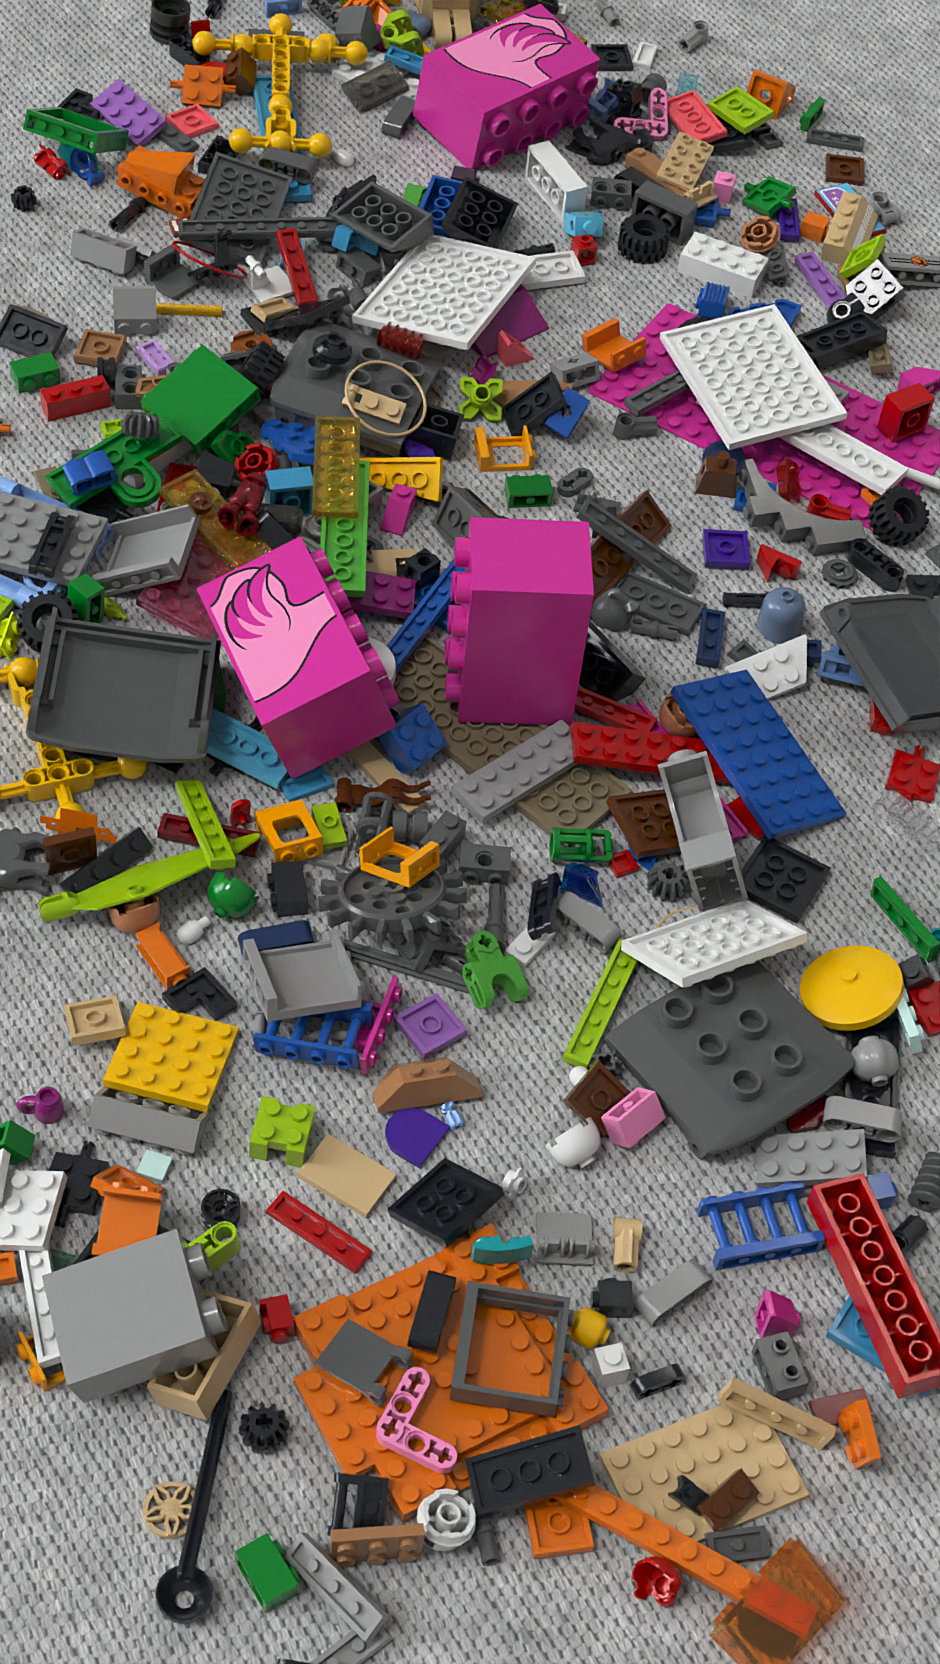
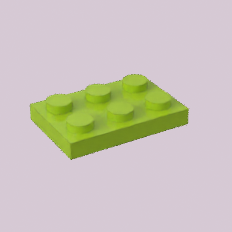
M738 86L708 102V107L713 113L743 134L774 118V111Z

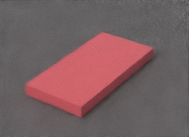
M695 90L667 99L668 118L679 132L689 134L691 137L707 143L727 137L725 127Z

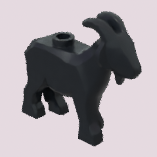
M595 115L590 119L589 125L593 127V131L598 132L600 135L597 138L586 136L583 129L579 126L572 132V135L576 138L569 145L565 146V149L577 155L585 156L587 161H592L596 165H608L614 160L618 161L627 150L640 147L652 153L653 140L649 130L646 128L639 131L633 130L634 135L620 127L606 124L598 115Z

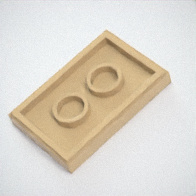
M327 1134L297 1172V1177L362 1217L367 1218L396 1179V1173L332 1135Z

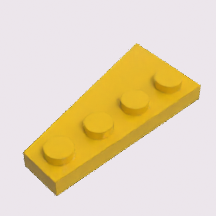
M358 458V461H370L369 480L380 487L393 490L396 483L417 489V497L441 503L443 458Z

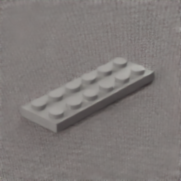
M559 720L454 784L451 792L482 823L486 822L579 764L573 763L570 727L563 720Z

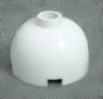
M591 1117L586 1119L588 1125L585 1127L579 1123L555 1138L557 1142L555 1146L551 1147L550 1143L545 1145L549 1154L557 1163L567 1167L579 1164L583 1168L595 1160L593 1154L599 1149L601 1139L598 1128Z

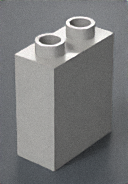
M174 1229L42 1276L66 1384L83 1403L219 1356L214 1335L226 1331L227 1327L217 1297L214 1296L204 1300L200 1281L212 1277V1270L202 1243L189 1247L178 1229Z

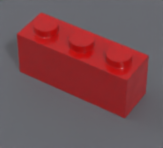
M103 375L40 389L41 408L48 422L111 407L110 388Z

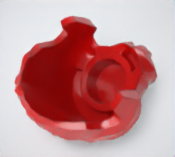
M651 1556L639 1560L633 1568L632 1579L637 1585L636 1591H634L635 1598L646 1600L648 1595H652L661 1606H673L677 1598V1591L681 1587V1575L676 1570L674 1564L666 1558Z

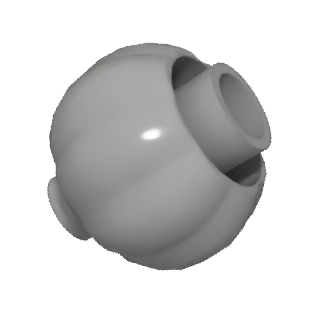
M868 1036L861 1039L859 1044L851 1051V1055L854 1058L853 1074L863 1082L872 1083L874 1087L886 1085L888 1078L893 1076L898 1070L899 1056L896 1048L889 1041L879 1039L878 1036Z

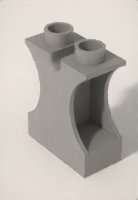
M690 749L677 751L669 756L668 762L658 764V768L671 810L686 872L699 911L748 899L707 751L700 753Z

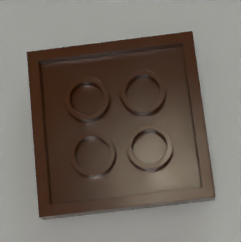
M665 789L609 796L606 803L636 858L681 852Z

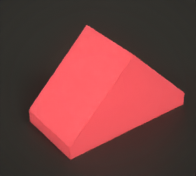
M503 330L499 332L496 354L505 367L534 360V357L524 344Z

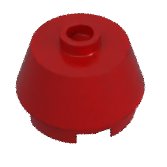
M261 443L246 446V451L239 458L236 457L235 460L236 473L241 481L247 475H250L251 472H256L265 477V471L278 470L276 453Z

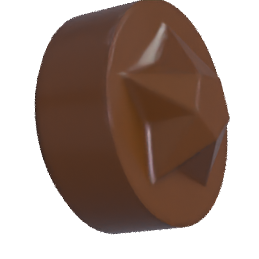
M194 492L190 496L188 504L196 514L203 515L211 510L212 498L205 492Z

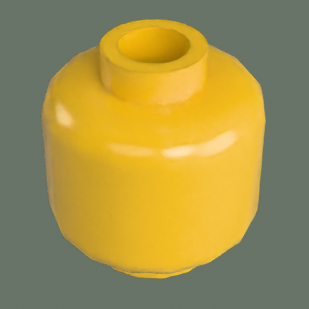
M583 1307L580 1311L575 1309L572 1327L567 1326L571 1341L589 1350L594 1349L598 1343L604 1345L611 1330L606 1328L607 1317L589 1307Z

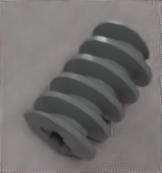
M928 1151L925 1154V1159L918 1171V1176L915 1178L911 1193L908 1195L909 1204L924 1212H928L931 1209H940V1153Z

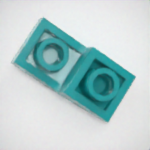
M499 1235L493 1237L484 1236L473 1243L471 1259L473 1262L484 1264H504L531 1258L534 1243L530 1235L522 1238L518 1236L513 1237L505 1244H503Z

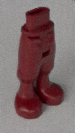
M251 472L250 475L244 478L235 494L229 498V504H224L219 508L217 516L224 528L231 530L236 523L239 512L243 510L244 514L237 524L236 533L241 536H249L257 531L259 520L256 516L261 513L260 507L267 488L266 477L256 472Z

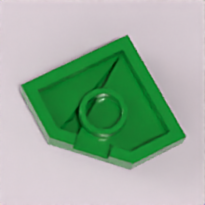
M224 430L218 433L210 446L219 458L235 465L236 457L239 458L246 451L245 447L254 444V441L248 433H233L230 430ZM235 469L233 477L239 479Z

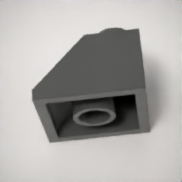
M369 5L345 6L341 8L335 30V36L339 40L341 47H346L352 41H360L369 50L381 42Z

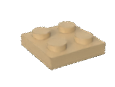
M117 995L64 1005L72 1046L126 1036Z

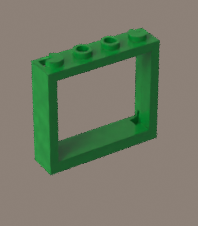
M62 107L27 109L23 126L24 130L93 154L124 150L129 130ZM90 141L93 142V148L89 147Z

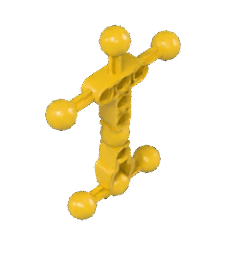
M19 657L10 666L4 664L3 669L0 670V683L8 682L13 704L22 708L27 719V726L33 689L26 692L24 687L19 686L28 687L35 683L39 658L33 660L29 657ZM34 741L41 767L27 770L22 776L23 781L0 785V800L24 795L26 799L33 802L57 797L60 807L56 811L55 818L60 819L61 808L86 813L82 805L74 802L72 794L90 790L95 785V779L120 774L127 779H137L145 773L148 766L147 761L120 757L115 761L94 765L91 760L86 758L66 761L63 749Z

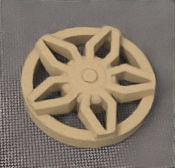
M166 1482L155 1486L147 1495L143 1506L144 1521L149 1530L165 1539H176L185 1536L187 1526L179 1530V1520H189V1515H185L184 1511H191V1505L186 1503L189 1495L193 1499L195 1491L189 1485L180 1482ZM167 1489H177L174 1491L173 1497L167 1491ZM184 1491V1497L181 1500L178 1499L177 1496ZM158 1493H162L166 1496V1499L161 1500ZM154 1498L159 1506H154L148 1511L150 1502ZM155 1512H160V1516L149 1517ZM164 1520L166 1531L158 1529L153 1523H161ZM169 1523H175L173 1532H171Z

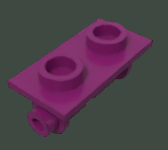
M479 357L471 377L475 379L478 385H484L496 374L495 370L499 362L491 363L488 357Z

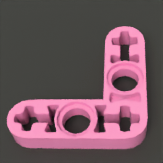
M654 88L651 91L648 99L649 120L619 117L615 120L613 126L620 127L619 125H622V128L634 135L633 130H636L635 127L641 126L651 131L652 140L664 139L668 131L667 93L662 88ZM655 95L660 99L659 104H657V97ZM659 111L663 117L657 118L653 112Z
M412 1367L404 1374L381 1416L376 1428V1439L382 1446L436 1473L447 1474L456 1465L457 1451L451 1444L410 1425L428 1391L430 1383L427 1371L420 1367ZM416 1378H420L421 1384L416 1386L413 1395L410 1394L411 1382L416 1380ZM399 1401H407L411 1405V1410L407 1413H399L395 1409V1404ZM394 1419L397 1421L394 1434L387 1437L384 1435L385 1430L390 1428ZM417 1438L423 1441L425 1447L423 1450L415 1452L409 1448L408 1442ZM431 1445L433 1446V1453L431 1452L430 1458H428L426 1456L429 1452V1448ZM446 1453L448 1454V1460H445L443 1464L439 1463L438 1456Z

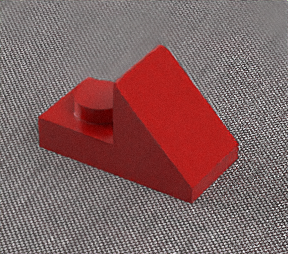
M764 544L760 545L756 560L767 583L774 572L784 578H790L795 581L802 561Z

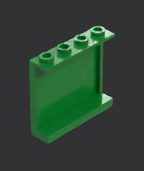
M202 344L197 350L192 351L184 362L178 364L173 372L160 380L152 391L146 393L140 402L144 413H149L157 408L182 435V438L191 445L193 453L200 457L203 450L207 451L211 447L210 445L219 432L232 428L261 401L257 386Z

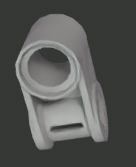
M880 191L873 192L869 204L878 214L879 221L884 227L890 223L898 224L901 220L900 210L885 193Z

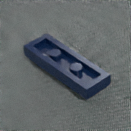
M703 608L695 664L718 668L725 620L724 611Z

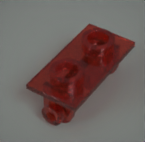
M785 456V462H779L776 467L777 482H785L778 486L779 496L789 503L791 499L801 503V486L798 480L799 467L796 462Z

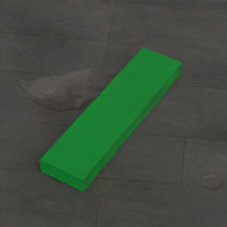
M883 877L875 878L870 894L871 897L928 963L935 961L940 943Z

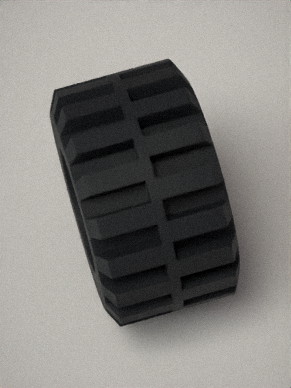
M638 213V215L633 214L630 217H626L620 227L618 251H621L620 254L622 256L626 255L628 261L633 259V263L636 264L638 261L643 265H646V262L654 264V260L656 262L661 261V258L665 257L670 236L668 224H665L664 220L658 219L657 216H651L650 214Z
M261 341L247 356L238 372L258 387L261 397L280 371L285 356L264 341Z
M895 486L873 502L869 508L868 519L871 520L869 526L873 527V534L879 536L878 540L881 542L885 541L888 546L894 544V547H899L902 544L904 546L926 530V525L929 523V518H927L929 510H926L927 504L921 500L922 496L920 494L916 495L915 490H908L905 486L901 488ZM894 511L900 514L904 523L897 519Z
M48 590L47 594L39 591L37 592L39 595L37 597H34L32 594L28 597L30 600L28 603L26 601L22 603L23 610L19 609L18 611L19 619H17V623L25 643L30 645L32 650H39L40 653L44 633L36 629V623L41 616L52 613L53 607H57V614L62 618L79 620L74 604L72 605L71 600L68 597L64 598L63 594L59 592L54 595L52 590Z

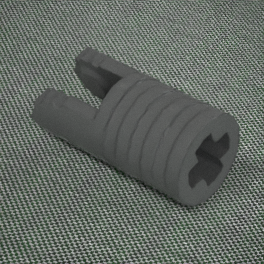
M353 279L352 285L354 288L348 290L343 285L345 289L342 292L345 296H349L351 305L356 311L368 296L358 281Z

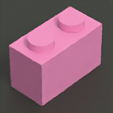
M640 1087L634 1089L601 1116L611 1142L626 1148H631L638 1144L641 1138L648 1132L656 1129L657 1125L666 1118L656 1092Z

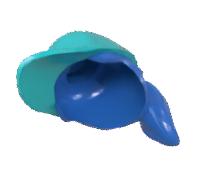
M60 143L59 156L80 178L88 179V186L91 187L102 182L104 173L98 167L99 162L96 154Z

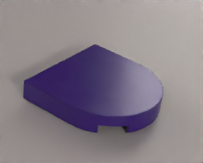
M406 1108L394 1113L389 1118L385 1128V1138L389 1149L393 1153L420 1169L447 1134L450 1126L426 1111Z

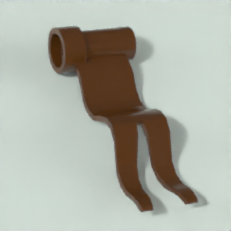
M343 777L337 781V796L334 802H336L339 813H343L342 809H346L344 813H351L354 809V804L362 805L363 797L367 793L382 792L408 805H418L431 800V795L412 798L393 788H399L407 793H415L427 786H431V781H425L418 785H407L399 779L392 778L386 780L380 786L372 788L357 784L352 785V781L349 778ZM373 800L371 807H378L384 801Z

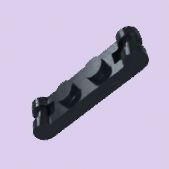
M57 512L51 513L30 561L29 574H43L46 578L51 579L54 577L55 568L69 535L75 527V516L68 515L65 517L60 516V513Z
M557 872L549 874L548 878L544 880L540 878L532 883L527 931L533 941L541 938L542 934H551L557 931L555 919L558 889L562 885L561 878Z

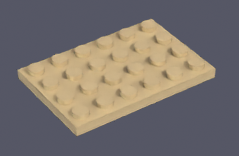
M725 1404L603 1451L598 1456L619 1498L699 1543L705 1541L704 1533L714 1531L703 1516H697L668 1496V1493L677 1489V1476L679 1475L686 1476L696 1486L710 1495L733 1472L742 1468L760 1493L719 1531L737 1528L802 1501L810 1495L775 1429ZM645 1551L647 1557L654 1556L651 1553Z

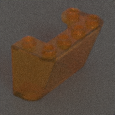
M790 1537L778 1552L760 1569L759 1573L763 1577L757 1583L751 1579L739 1592L743 1598L736 1605L731 1601L712 1622L716 1628L709 1636L737 1664H789L846 1601L845 1596L800 1537L796 1541Z

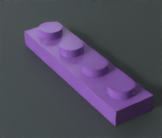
M814 252L795 256L794 262L827 308L836 300L846 297Z

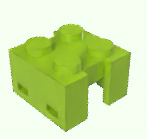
M262 1096L249 1142V1158L267 1161L268 1150L271 1148L286 1151L285 1165L301 1168L305 1162L315 1122L316 1106L298 1103L297 1106L293 1107L280 1104L277 1098Z

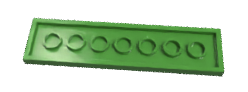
M325 459L320 548H322L334 575L324 579V582L336 577L347 597H365L370 461Z

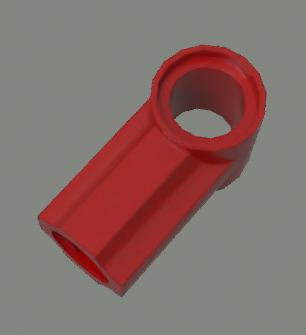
M823 494L812 495L806 512L813 515L843 521L849 520L852 511L851 509L830 503L829 499Z

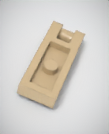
M352 383L348 385V396L354 410L400 425L407 407L406 403L369 391ZM356 395L362 397L360 403L354 401ZM344 397L341 405L349 408Z

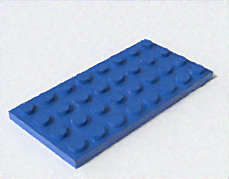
M747 669L673 686L670 692L769 840L844 818L847 813Z

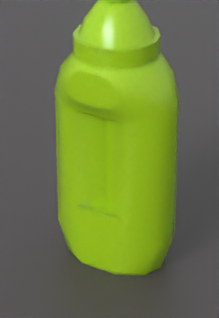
M105 595L104 614L111 618L127 620L128 617L124 615L121 606Z

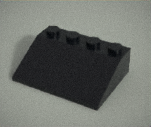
M465 176L441 227L452 239L498 249L519 203Z

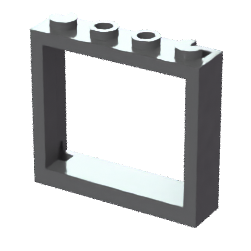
M468 1281L449 1400L554 1417L557 1406L562 1407L565 1393V1389L560 1388V1380H566L568 1362L563 1361L564 1353H569L571 1336L566 1335L567 1326L572 1327L574 1310H569L571 1298ZM476 1304L558 1317L548 1397L464 1384Z

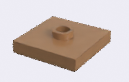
M85 329L75 352L74 362L97 366V357H103L104 359L115 357V365H118L127 343V336Z

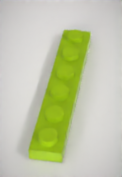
M176 780L175 790L209 868L217 870L234 868L236 858L201 780Z
M619 938L562 1059L564 1062L574 1066H583L587 1069L589 1067L592 1054H595L638 962L637 959L622 951L621 941L623 939Z

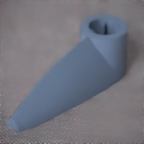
M392 8V9H391L392 12H395V11H397V10H400V9H395V8ZM407 11L412 21L413 31H417L421 39L432 31V23L427 17Z

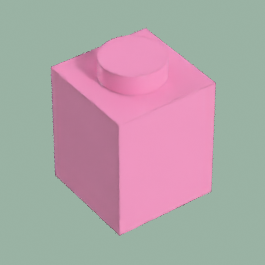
M717 171L713 194L719 197L718 202L730 203L736 175Z

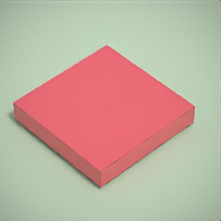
M198 104L165 115V119L169 124L189 138H194L219 128V124Z

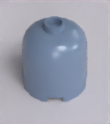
M786 587L776 588L768 592L763 600L756 625L757 630L764 636V639L772 643L782 644L799 637L806 608L803 597L796 590Z

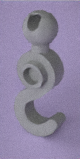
M332 282L325 288L323 300L332 299L336 292L344 291L345 287L340 283ZM349 304L343 307L344 311L336 314L330 312V316L338 320V326L347 329L353 328L352 320L348 317L350 313Z

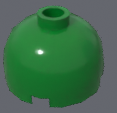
M217 871L207 887V899L214 908L213 913L224 920L227 917L234 919L242 918L250 913L259 900V896L254 897L256 892L238 878L233 876L231 880L224 878L226 873Z

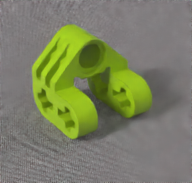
M400 9L388 14L380 31L384 48L388 50L393 45L423 57L424 48L418 32L413 31L412 21L407 10Z

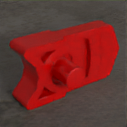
M240 799L232 803L229 820L231 826H245L251 823V804L248 799Z

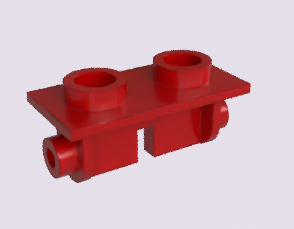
M39 144L41 151L33 156L34 162L53 179L61 180L65 173L70 176L67 170L68 164L61 157L58 159L51 148L48 147L46 149Z

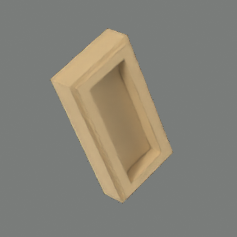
M279 297L252 305L251 312L265 323L296 308L285 298Z

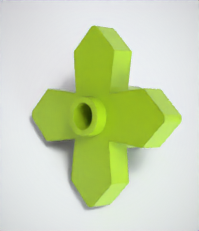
M461 377L459 392L468 399L460 404L458 408V413L464 414L463 420H472L480 412L488 422H500L502 408L493 400L502 394L503 380L490 378L484 385H478L473 377Z

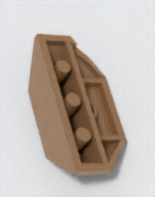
M440 1057L393 1064L372 1095L377 1112L383 1113L450 1101L483 1097V1091L475 1075L451 1059Z

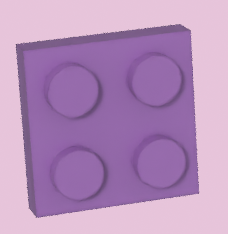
M437 993L394 1016V1024L423 1059L430 1057L467 1035V1028Z

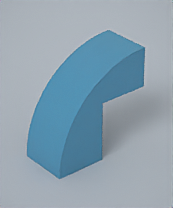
M339 225L335 229L331 245L335 248L347 252L355 246L375 256L384 251L383 247L345 225Z

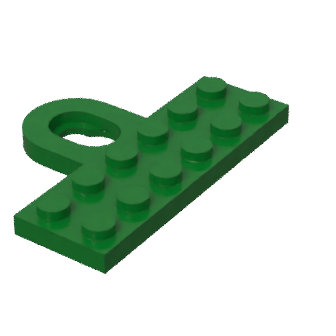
M156 408L149 412V414H155L159 417L160 431H158L157 437L146 439L126 436L121 432V429L74 458H84L93 451L105 450L116 473L117 480L114 483L105 487L95 488L83 495L74 496L64 476L62 466L44 476L45 481L69 509H74L108 487L125 505L133 508L147 507L159 499L163 489L159 474L148 462L183 441L182 435ZM130 474H140L143 476L145 486L139 490L134 489L132 486L123 483L124 478Z

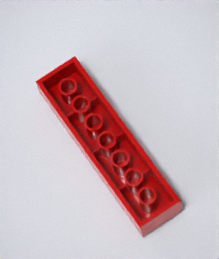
M860 1173L814 1185L807 1204L819 1230L823 1232L829 1252L897 1398H904L940 1387V1330L864 1174Z

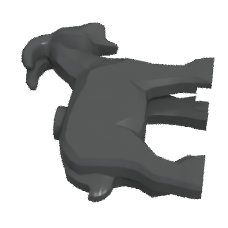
M13 827L12 830L3 829L0 831V888L30 889L43 896H48L50 882H45L42 878H36L33 875L39 877L48 876L51 869L50 863L28 862L26 858L37 850H44L43 838L50 836L39 832L24 834L16 827Z

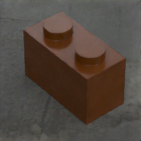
M241 47L236 51H232L227 56L226 83L228 85H236V93L239 96H243L255 89L256 61Z

